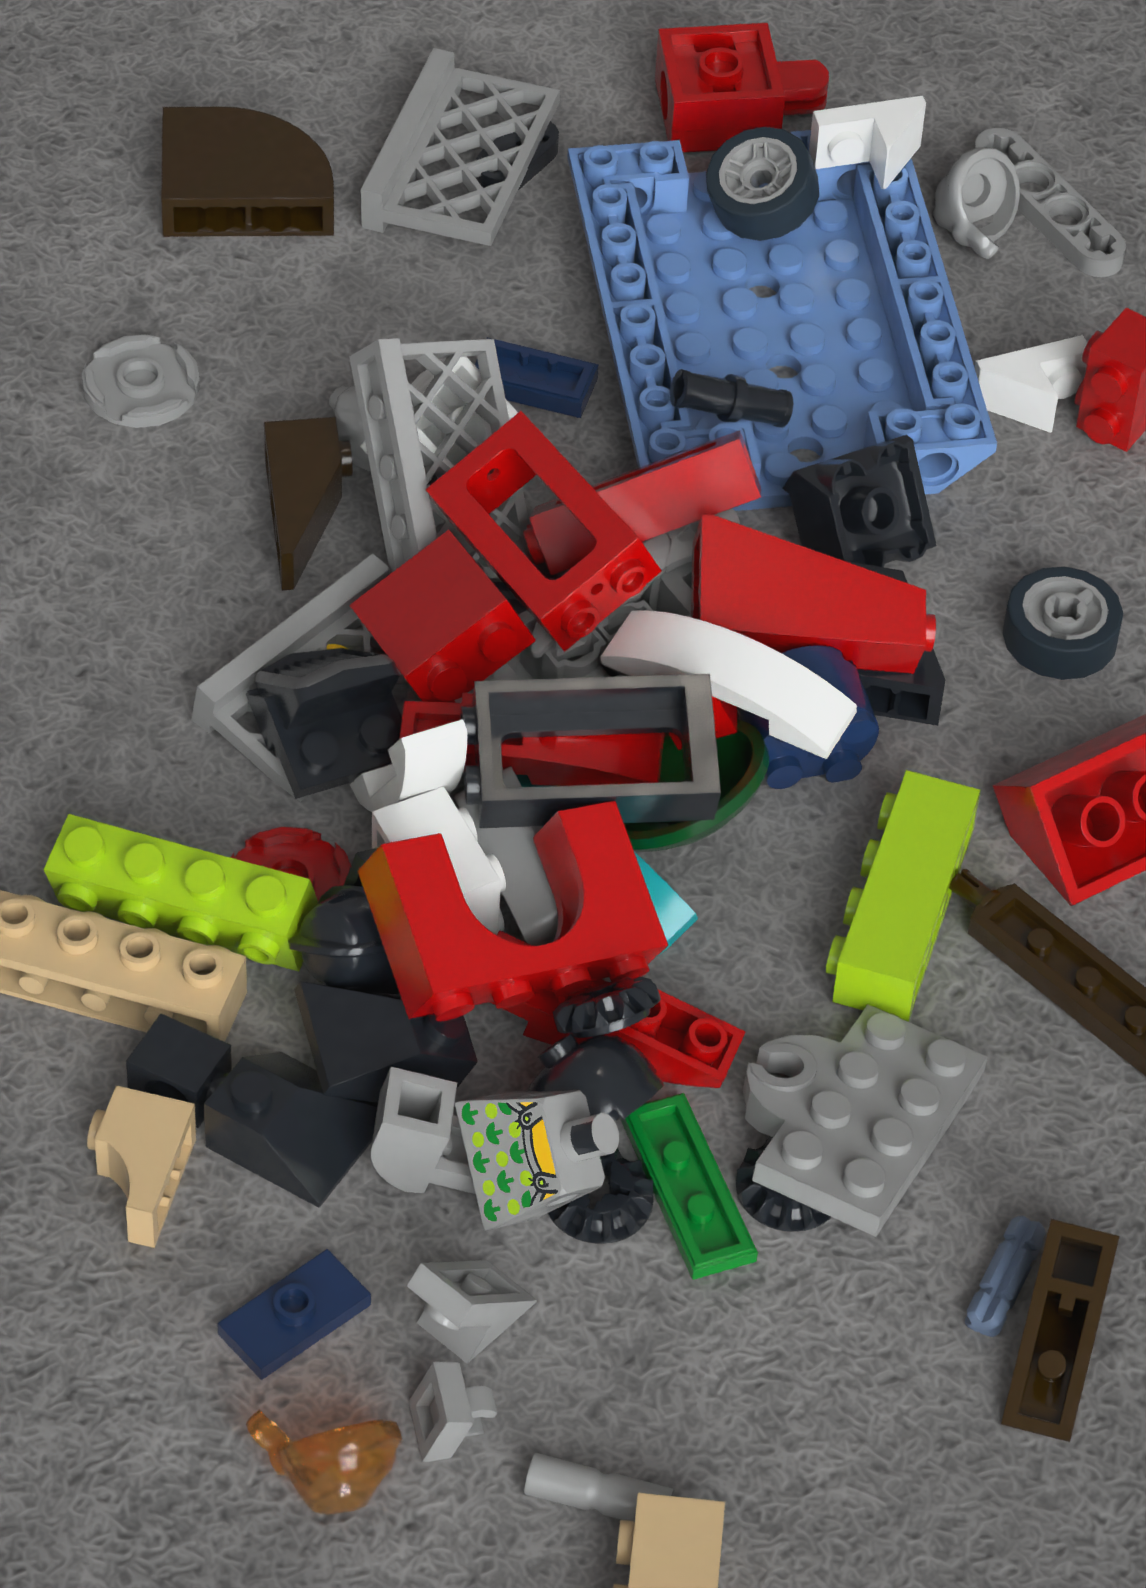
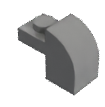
M390 1067L379 1094L371 1147V1161L379 1175L394 1187L404 1192L424 1193L428 1184L431 1183L476 1194L458 1116L453 1115L457 1082Z

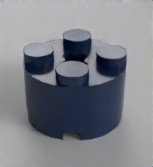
M806 646L783 652L782 654L817 674L857 705V713L828 758L825 759L770 736L769 720L737 707L741 720L758 729L769 750V766L765 775L767 784L774 789H785L795 785L801 778L823 774L831 783L855 778L862 770L860 761L871 751L879 734L878 722L856 665L852 659L851 662L844 660L840 650L829 646Z

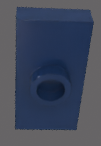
M494 339L505 399L507 401L577 418L582 417L598 380L599 364ZM476 360L474 365L479 369L478 360Z
M326 1249L218 1322V1335L259 1379L263 1380L371 1305V1293Z

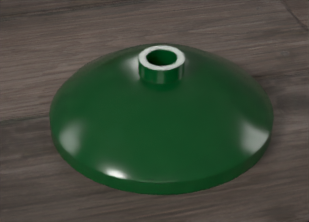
M737 719V733L716 739L721 794L715 820L624 823L633 850L637 852H654L692 844L715 833L740 813L759 790L769 766V750L758 729L745 721ZM664 733L659 783L684 782L682 749L678 750L669 733Z

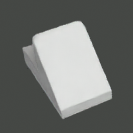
M916 96L813 111L809 153L815 169L870 161L881 189H886L921 146L926 108L924 97Z
M1076 336L976 360L975 371L987 410L1051 433L1057 400L1075 394L1085 378L1087 364L1082 362V355L1087 341L1084 336Z

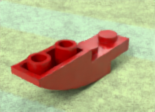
M463 693L461 703L404 701L400 738L461 720V706H472L473 693ZM664 733L509 738L501 745L502 767L504 770L511 766L515 774L528 775L532 785L578 786L659 783ZM467 745L465 765H475L474 745Z
M501 930L497 934V936L512 943L532 946ZM602 979L592 980V984L587 988L602 985L606 981ZM552 989L536 992L529 1000L513 1007L504 1008V1010L529 1021L523 1036L553 1045L568 1034L557 1031L552 1012L568 996L579 994L585 991V989L566 996H555ZM658 989L661 1000L650 1008L651 1013L646 1018L626 1028L604 1034L618 1036L635 1045L650 1060L662 1082L694 1087L720 1088L746 1031ZM575 1038V1039H576L577 1042L579 1043V1042H581V1041H583V1040H586V1039H588V1038Z

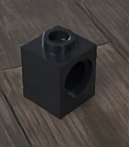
M160 1014L126 1060L128 1088L194 1103L196 1128H199L205 1120L204 1103L232 1070L231 1044L164 1014Z

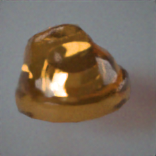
M260 1409L248 1418L246 1422L251 1437L260 1447L268 1452L271 1466L277 1474L288 1476L308 1508L315 1513L324 1515L351 1512L365 1507L382 1480L392 1470L396 1460L397 1449L403 1442L402 1432L397 1422L386 1419L344 1426L294 1441L271 1419L267 1418Z

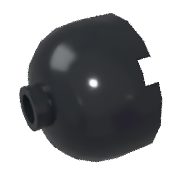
M569 1033L538 1056L545 1068L531 1082L528 1091L580 1090L586 1096L590 1116L606 1113L614 1121H617L620 1117L622 1120L652 1098L664 1086V1083L656 1074L657 1070L650 1060L630 1042L618 1036L600 1035L578 1043L572 1033Z

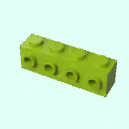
M906 770L898 794L886 793L877 824V829L884 831L881 841L869 840L861 866L860 876L867 878L865 887L862 889L853 886L847 901L843 924L850 926L847 937L835 935L830 948L826 973L836 976L832 1002L859 1010H864L869 1004L909 1022L952 896V890L949 889V885L955 875L960 872L974 831L980 789Z
M68 814L43 869L58 902L66 908L80 912H96L105 917L144 929H159L170 936L203 945L222 946L233 953L244 955L252 961L261 964H273L298 972L304 961L300 951L289 949L288 941L299 934L305 915L318 904L310 879Z

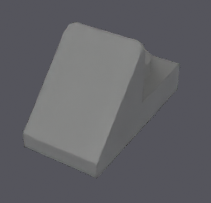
M487 1260L420 1263L407 1285L408 1288L426 1301L424 1311L417 1324L467 1364L537 1302L534 1297Z

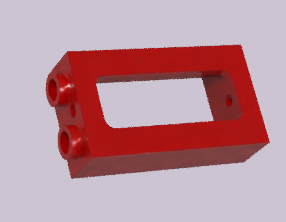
M522 411L518 412L425 489L453 527L564 652L581 638L589 635L601 621L630 597L641 592L648 582L662 572L640 538ZM492 469H495V470L493 471V473H491L490 475H488V473H489ZM536 475L596 539L595 548L556 580L545 578L489 515Z
M740 430L592 485L593 489L642 542L699 521L702 514L715 515L761 498V485ZM558 498L535 506L529 516L531 523L527 525L526 530H523L534 563L538 565L546 562L551 575L572 568L596 546V539Z

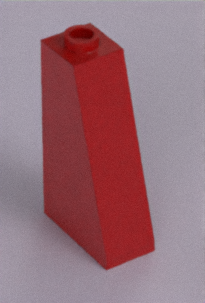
M702 514L692 543L691 618L732 630L780 653L806 646L833 647L842 652L844 660L851 662L852 659L857 669L914 674L924 651H932L936 635V618L934 614H926L925 589L724 518Z

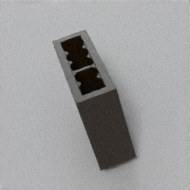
M219 106L163 107L161 187L163 237L334 236V181L332 169L323 150L308 134L281 118L251 109Z

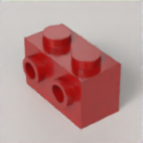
M1126 307L1104 332L1098 330L1089 339L1082 355V362L1087 364L1085 378L1077 390L1074 401L1076 405L1080 406L1076 427L1085 431L1093 441L1099 444H1111L1125 452L1131 448L1146 430V317Z

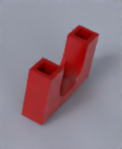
M616 801L558 811L533 837L558 912V926L553 942L544 945L527 946L512 943L495 935L481 924L465 901L441 833L384 843L376 849L359 868L358 874L409 1019L434 1014L437 1021H447L469 1013L478 1004L494 1001L497 1009H504L529 1000L536 992L552 989L555 996H566L587 988L592 984V980L610 977L611 982L625 977L631 979L642 977L650 971L648 964L669 945Z

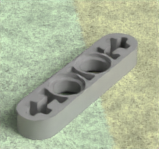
M1005 128L986 129L978 134L974 148L988 147L995 148L1002 153L1007 152L1008 158L1016 168L1020 184L1033 182L1044 187L1045 190L1040 192H1029L1020 188L1018 210L1077 269L1093 277H1107L1120 271L1126 251L1125 239L1020 135ZM1067 215L1075 218L1078 223L1063 225L1053 221L1052 217ZM1090 246H1091L1095 251H1093V252L1089 251Z

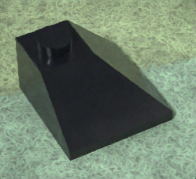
M300 981L294 989L324 1096L378 1103L379 1094L390 1067L457 1082L458 1088L478 1062L464 1015L447 1021H437L434 1014L409 1019L401 996Z
M283 1052L242 1057L204 1103L206 1148L320 1208L371 1144L378 1103L324 1096L317 1070Z

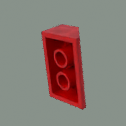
M1146 714L992 785L1010 836L1070 906L1146 870Z

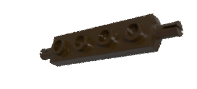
M968 869L961 870V874L957 873L952 879L949 889L974 908L970 917L968 934L1146 1076V987L1015 883L1000 887L997 890H991L973 876Z

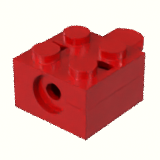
M768 23L658 29L655 83L667 140H680L682 152L717 151L726 140L744 130L760 127L782 129L783 115L813 114V111L824 110L826 107L829 84V71L826 66L815 59L777 62Z

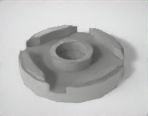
M146 334L123 336L103 344L93 353L94 359L88 366L85 364L82 371L84 399L92 410L113 424L134 428L159 426L179 418L194 404L200 390L197 362L187 349L175 342L174 348L161 344L160 337Z

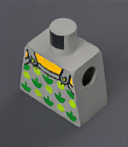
M580 1090L504 1092L455 1103L484 1231L537 1219L602 1187L605 1176L600 1156L609 1155L616 1151L619 1144V1131L615 1121L608 1114L598 1113L590 1116L586 1096Z

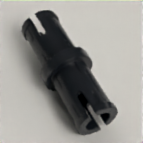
M680 369L673 377L670 387L672 406L714 413L723 422H737L740 419L783 428L788 424L793 412L794 403L790 391L748 384L746 379L739 375L729 374L724 378H718Z

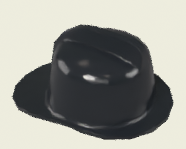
M341 885L331 887L320 897L318 904L305 915L299 934L288 941L289 949L300 951L307 970L317 981L325 985L377 993L400 994L363 886Z

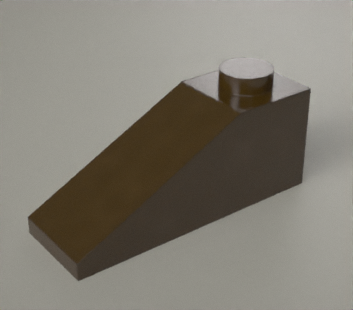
M336 417L264 422L265 466L282 591L295 589L342 498V477L353 475L350 440L339 441Z
M1051 1219L1001 1425L1070 1442L1120 1236Z

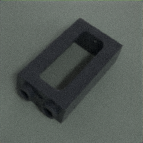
M710 674L475 681L472 706H461V720H464L467 729V745H474L475 765H465L464 768L466 805H478L479 828L544 826L558 811L616 801L623 823L715 820L721 790ZM673 733L682 742L684 782L507 788L503 781L501 745L509 738Z

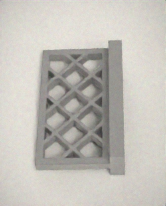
M433 48L360 190L362 228L384 233L387 225L393 224L491 246L526 175L535 151L544 137L547 126L560 104V90L455 68L454 52ZM461 90L484 94L487 98L464 105L458 96ZM521 103L540 106L539 110L517 116L511 107ZM498 112L504 119L503 122L482 128L476 121V118ZM463 124L469 131L468 134L446 140L441 133V130ZM516 132L521 139L522 145L500 152L493 141L498 137ZM477 147H481L482 150L485 149L489 155L467 164L458 156L460 153ZM445 159L452 168L429 176L423 169V166ZM488 170L490 172L500 170L506 177L505 181L485 188L480 185L476 178L480 177L482 172ZM463 182L470 192L446 200L440 190ZM427 195L434 204L423 209L403 206L406 201ZM480 206L487 214L484 224L461 219L458 216L460 213Z
M400 338L378 339L352 354L349 358L390 574L449 529L477 563L478 561L483 566L480 568L492 582L501 581L453 527L442 511L430 501V496L425 490L428 488L427 484L434 474L440 478L451 469L443 462V459L454 443L467 454L480 445L463 430L474 412L490 424L492 434L509 421L494 339L400 343ZM477 356L481 382L475 391L452 371L460 357ZM438 358H446V360L442 363ZM416 359L434 375V378L423 394L408 382L404 360ZM442 384L447 386L466 403L455 422L431 402ZM422 415L446 435L434 454L418 438L416 424ZM522 487L489 515L538 569V565L534 563L523 533V530L527 529L529 519Z
M372 553L197 686L191 721L208 733H211L213 730L219 732L267 777L294 797L276 749L272 750L274 751L273 755L268 751L262 734L249 733L236 721L245 713L253 712L246 693L257 688L255 677L259 671L292 653L327 650L328 644L361 646V651L370 652V647H380L349 605L387 577L390 573V568ZM361 625V630H355ZM398 670L400 677L396 684H406V699L397 705L402 716L404 701L422 700ZM307 796L297 798V800L301 802Z

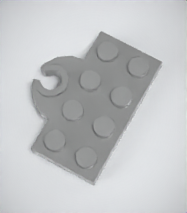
M869 1004L841 1042L817 1035H788L768 1041L759 1048L756 1064L748 1062L742 1090L746 1105L744 1119L758 1132L773 1137L756 1161L752 1181L876 1237L967 1101L985 1070L988 1057ZM769 1073H782L790 1076V1078H779Z

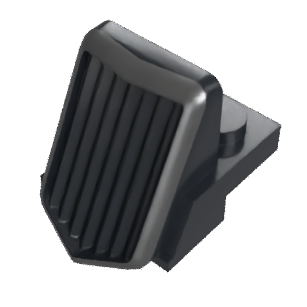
M345 648L292 653L257 673L255 677L257 688L247 691L246 696L268 751L276 749L295 799L354 782L362 773L392 764L388 749L400 738L402 716L392 694V690L400 675L394 661L390 657Z

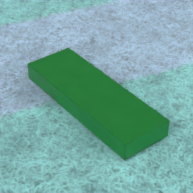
M681 1093L644 1103L622 1120L620 1117L638 1160H641L646 1177L649 1180H653L654 1196L692 1280L757 1262L758 1251L685 1094Z

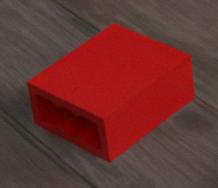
M449 529L349 605L387 656L394 661L397 669L419 698L427 702L455 703L456 699L462 698L463 693H468L474 688L475 681H484L536 641L504 595Z

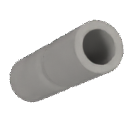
M536 1452L530 1463L524 1494L581 1510L595 1509L604 1516L635 1521L638 1493L674 1496L675 1492L674 1488L617 1473L603 1474L594 1467Z

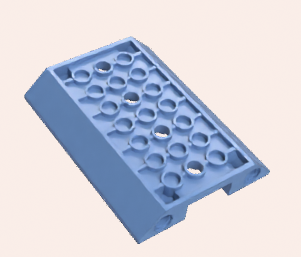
M811 130L790 132L800 138L809 151ZM680 140L568 148V162L638 468L740 430L761 485V498L733 508L735 511L792 506L789 493L782 488L793 471L903 435H908L913 439L925 494L941 492L996 452L997 441L912 159L907 162L886 189H881L870 161L816 169L820 195L813 213L799 228L786 235L758 241L740 238L723 226L715 213L707 192L706 171L688 173ZM763 183V184H761V185H759V186H760V188H761V187H764V186H766V185H768V184H767V183ZM755 286H766L773 289L776 294L771 297L762 298L757 297L749 289ZM776 366H787L794 369L798 374L792 378H778L769 369ZM680 369L718 378H724L729 374L743 376L748 384L790 391L793 396V412L788 424L783 428L740 419L737 422H723L714 413L672 406L670 401L671 383L676 372ZM797 449H809L816 452L820 458L812 462H801L790 453Z

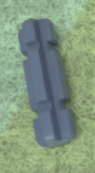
M1017 1216L1011 1219L1003 1235L1005 1239L998 1245L979 1284L981 1288L974 1294L967 1308V1316L965 1318L967 1327L990 1337H995L1000 1333L1007 1319V1311L1012 1309L1032 1268L1030 1264L1032 1260H1036L1043 1245V1238L1046 1232L1040 1222L1030 1221L1025 1216Z

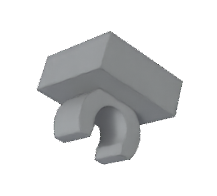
M433 1362L409 1400L422 1462L452 1458L466 1436L484 1434L480 1417L495 1418L497 1415L492 1389L486 1386L465 1388L460 1363Z

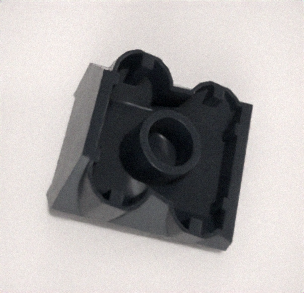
M908 435L795 470L782 488L790 495L799 538L803 547L843 561L884 567L886 563L895 560L902 562L914 561L922 557L927 549L937 546L913 439Z

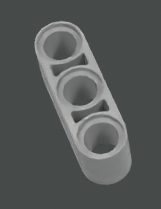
M511 766L503 770V781L507 788L522 787ZM465 790L453 795L458 807L466 808L471 815L477 831V842L485 855H495L502 867L506 880V889L501 893L526 942L532 946L553 942L558 926L557 906L533 837L542 826L479 828L478 805H466Z

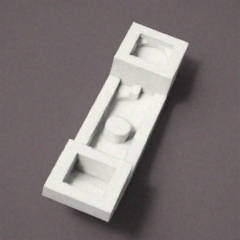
M648 610L631 611L600 656L601 664L629 676L710 674L713 697L769 720L770 736L825 759L828 758L857 713V705L823 678L784 654L732 630L683 615Z
M462 719L400 738L388 749L392 761L391 765L362 773L354 782L349 784L358 802L372 812L442 786L450 794L457 787L461 779L466 761L467 729L464 720Z

